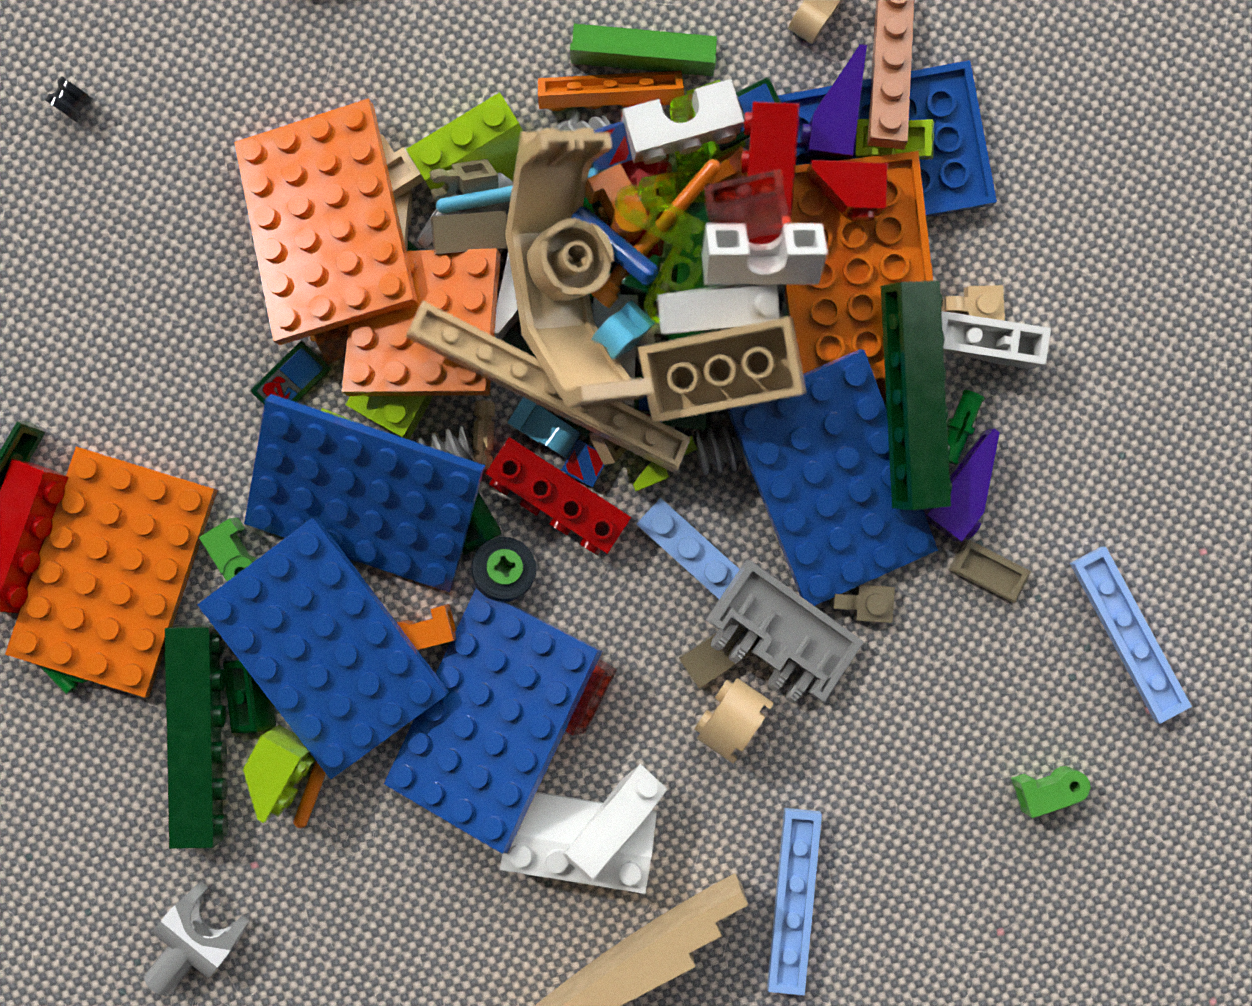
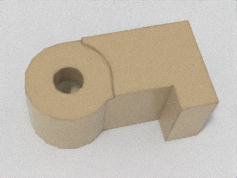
M804 0L791 20L788 29L813 44L843 0Z

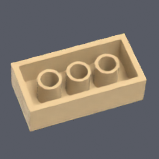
M792 317L638 347L643 377L651 378L653 394L647 395L652 423L795 396L807 392Z

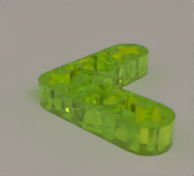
M694 94L676 96L672 99L670 104L671 121L686 123L695 117L692 105ZM708 143L701 144V148L692 153L680 154L679 151H676L678 172L647 176L640 180L638 197L645 210L667 209L710 160ZM708 184L693 202L700 203L709 200L712 195L713 185L710 186ZM658 188L660 196H657L656 189Z
M634 184L626 185L617 192L615 197V208L618 213L628 221L674 245L644 301V310L647 316L655 323L660 324V317L655 315L657 309L653 306V302L658 300V295L667 294L668 291L661 288L662 284L665 282L677 291L692 290L703 271L702 245H698L692 254L699 258L696 264L688 257L679 255L682 248L688 253L690 252L694 244L689 239L692 232L699 234L702 229L706 230V223L640 186ZM638 192L640 194L638 201L651 208L652 200L657 202V205L649 212L647 223L641 221L646 216L643 212L634 208L630 213L626 212L628 205L623 202L626 195L633 197ZM664 210L672 211L676 217L675 226L668 232L658 230L655 221L657 215ZM680 262L686 263L690 268L689 278L683 283L673 282L670 278V270L673 265Z

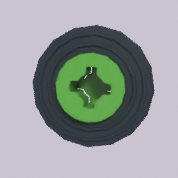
M497 537L485 542L476 551L471 564V577L476 588L485 597L494 601L511 602L522 597L531 588L536 577V561L531 550L523 542L511 537Z

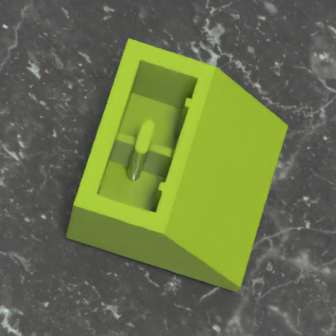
M281 725L261 735L243 767L257 820L263 824L274 815L279 817L285 808L288 809L299 791L294 787L295 784L300 781L302 776H307L315 763L314 757L298 736Z

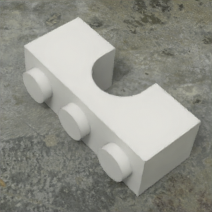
M729 79L696 88L692 98L695 117L686 123H676L669 120L662 110L659 99L623 109L621 122L625 125L633 162L644 161V164H653L663 160L666 157L665 154L679 151L680 154H688L700 149L701 144L715 141L716 144H724L734 140L737 137L736 134H739L744 119L732 80Z
M706 224L702 249L705 285L819 284L827 255L822 224H784L780 237L764 245H756L747 241L745 224Z

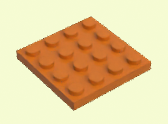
M497 248L468 249L467 252L434 254V250L406 251L418 303L349 324L342 392L346 396L490 395L491 380L405 338L421 303L425 301L494 337L500 252Z

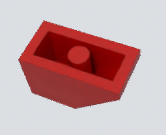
M812 160L808 166L807 176L842 214H852L853 220L870 221L875 219V215H880L886 209L888 163Z

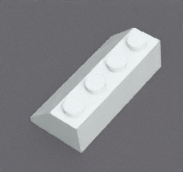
M536 792L508 853L502 854L500 870L646 894L657 812L651 811L595 878L589 881L563 857V854L603 803Z

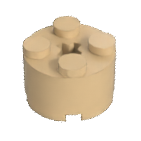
M576 218L565 219L542 232L534 240L527 252L529 273L537 288L549 299L554 301L575 300L598 290L605 284L610 275L611 262H613V248L609 238L600 227ZM571 256L574 260V263H572L571 265L567 260V257Z
M736 678L734 683L726 680L715 697L720 704L714 713L706 710L694 730L700 733L696 739L733 764L737 760V756L733 754L735 748L743 752L763 722L765 716L760 712L762 707L765 705L771 709L774 703L738 678Z

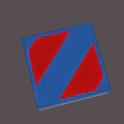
M617 122L594 130L595 133H610L612 148L593 162L594 169L600 171L619 163L633 160L624 123Z
M578 439L561 471L593 488L605 465L593 446Z

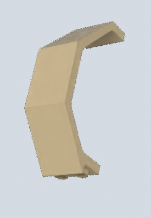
M556 128L541 131H521L505 231L522 336L566 407L637 400L653 394L651 378L631 380L618 358L612 360L607 349L601 343H596L591 339L598 330V327L593 318L589 294L571 301L551 300L537 288L529 273L527 252L531 248L532 243L542 232L562 220L571 218L573 212H576L579 207L583 206L586 191L585 184L590 166L612 148L610 133H595L593 128H582L575 131H559ZM571 256L567 257L570 265L574 263Z

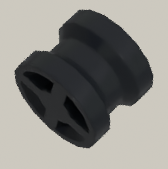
M61 76L57 81V90L55 93L48 94L45 101L75 122H78L81 118L80 111L84 106L90 105L93 98Z

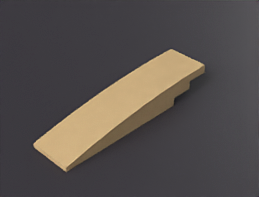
M736 873L685 900L635 931L590 962L535 1006H622L695 968L693 951L722 936L719 920L748 906L742 884Z

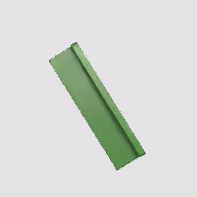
M574 23L572 43H570L571 64L657 72L681 71L682 74L713 76L716 66L717 36Z

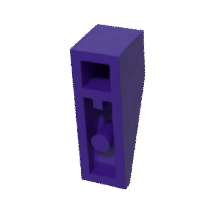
M860 44L814 111L809 124L802 125L799 145L805 147L804 159L838 161L852 158L867 45Z
M995 428L984 430L950 474L949 478L952 484L950 494L951 506L924 509L927 521L953 541L962 542L964 538L967 540L971 539L981 526V522L978 520L985 511L1000 434Z

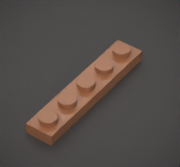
M876 0L868 146L905 149L908 141L914 0Z

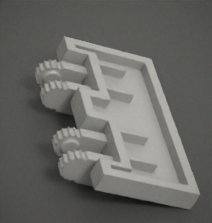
M747 559L706 619V621L719 629L710 645L717 651H720L727 644L739 625L745 629L731 649L728 657L735 664L743 659L756 638H760L751 652L775 669L767 682L768 687L772 690L777 691V689L779 690L796 665L801 668L785 694V698L791 703L797 702L814 677L816 679L807 692L820 701L825 702L864 642L754 562Z

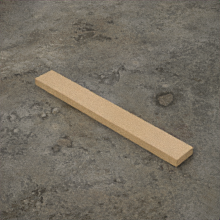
M425 301L421 303L405 338L673 473L679 469L691 437L661 422L652 423L650 416L622 402L566 407L536 358Z

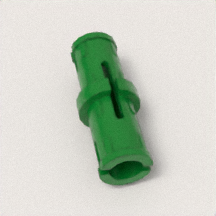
M964 389L953 418H948L947 437L950 446L948 458L949 463L958 465V460L968 436H973L975 428L972 426L982 402L985 400L984 396L976 392Z

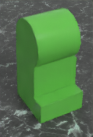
M238 517L229 518L199 537L227 582L257 560L256 557L248 553L237 535L245 530Z
M1068 766L1058 767L1050 776L1038 780L1026 774L1011 778L1021 811L1031 818L1079 803L1086 799L1091 788L1090 781L1086 775Z

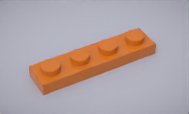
M681 71L538 78L539 109H549L551 111H562L571 107L598 109L608 105L632 107L657 99L660 100L661 105L684 102V86Z

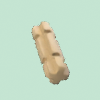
M479 400L475 402L474 415L477 416V421H474L473 450H476L474 462L485 465L484 471H487L493 462V456H490V451H493L494 422L492 417H495V404L492 401Z

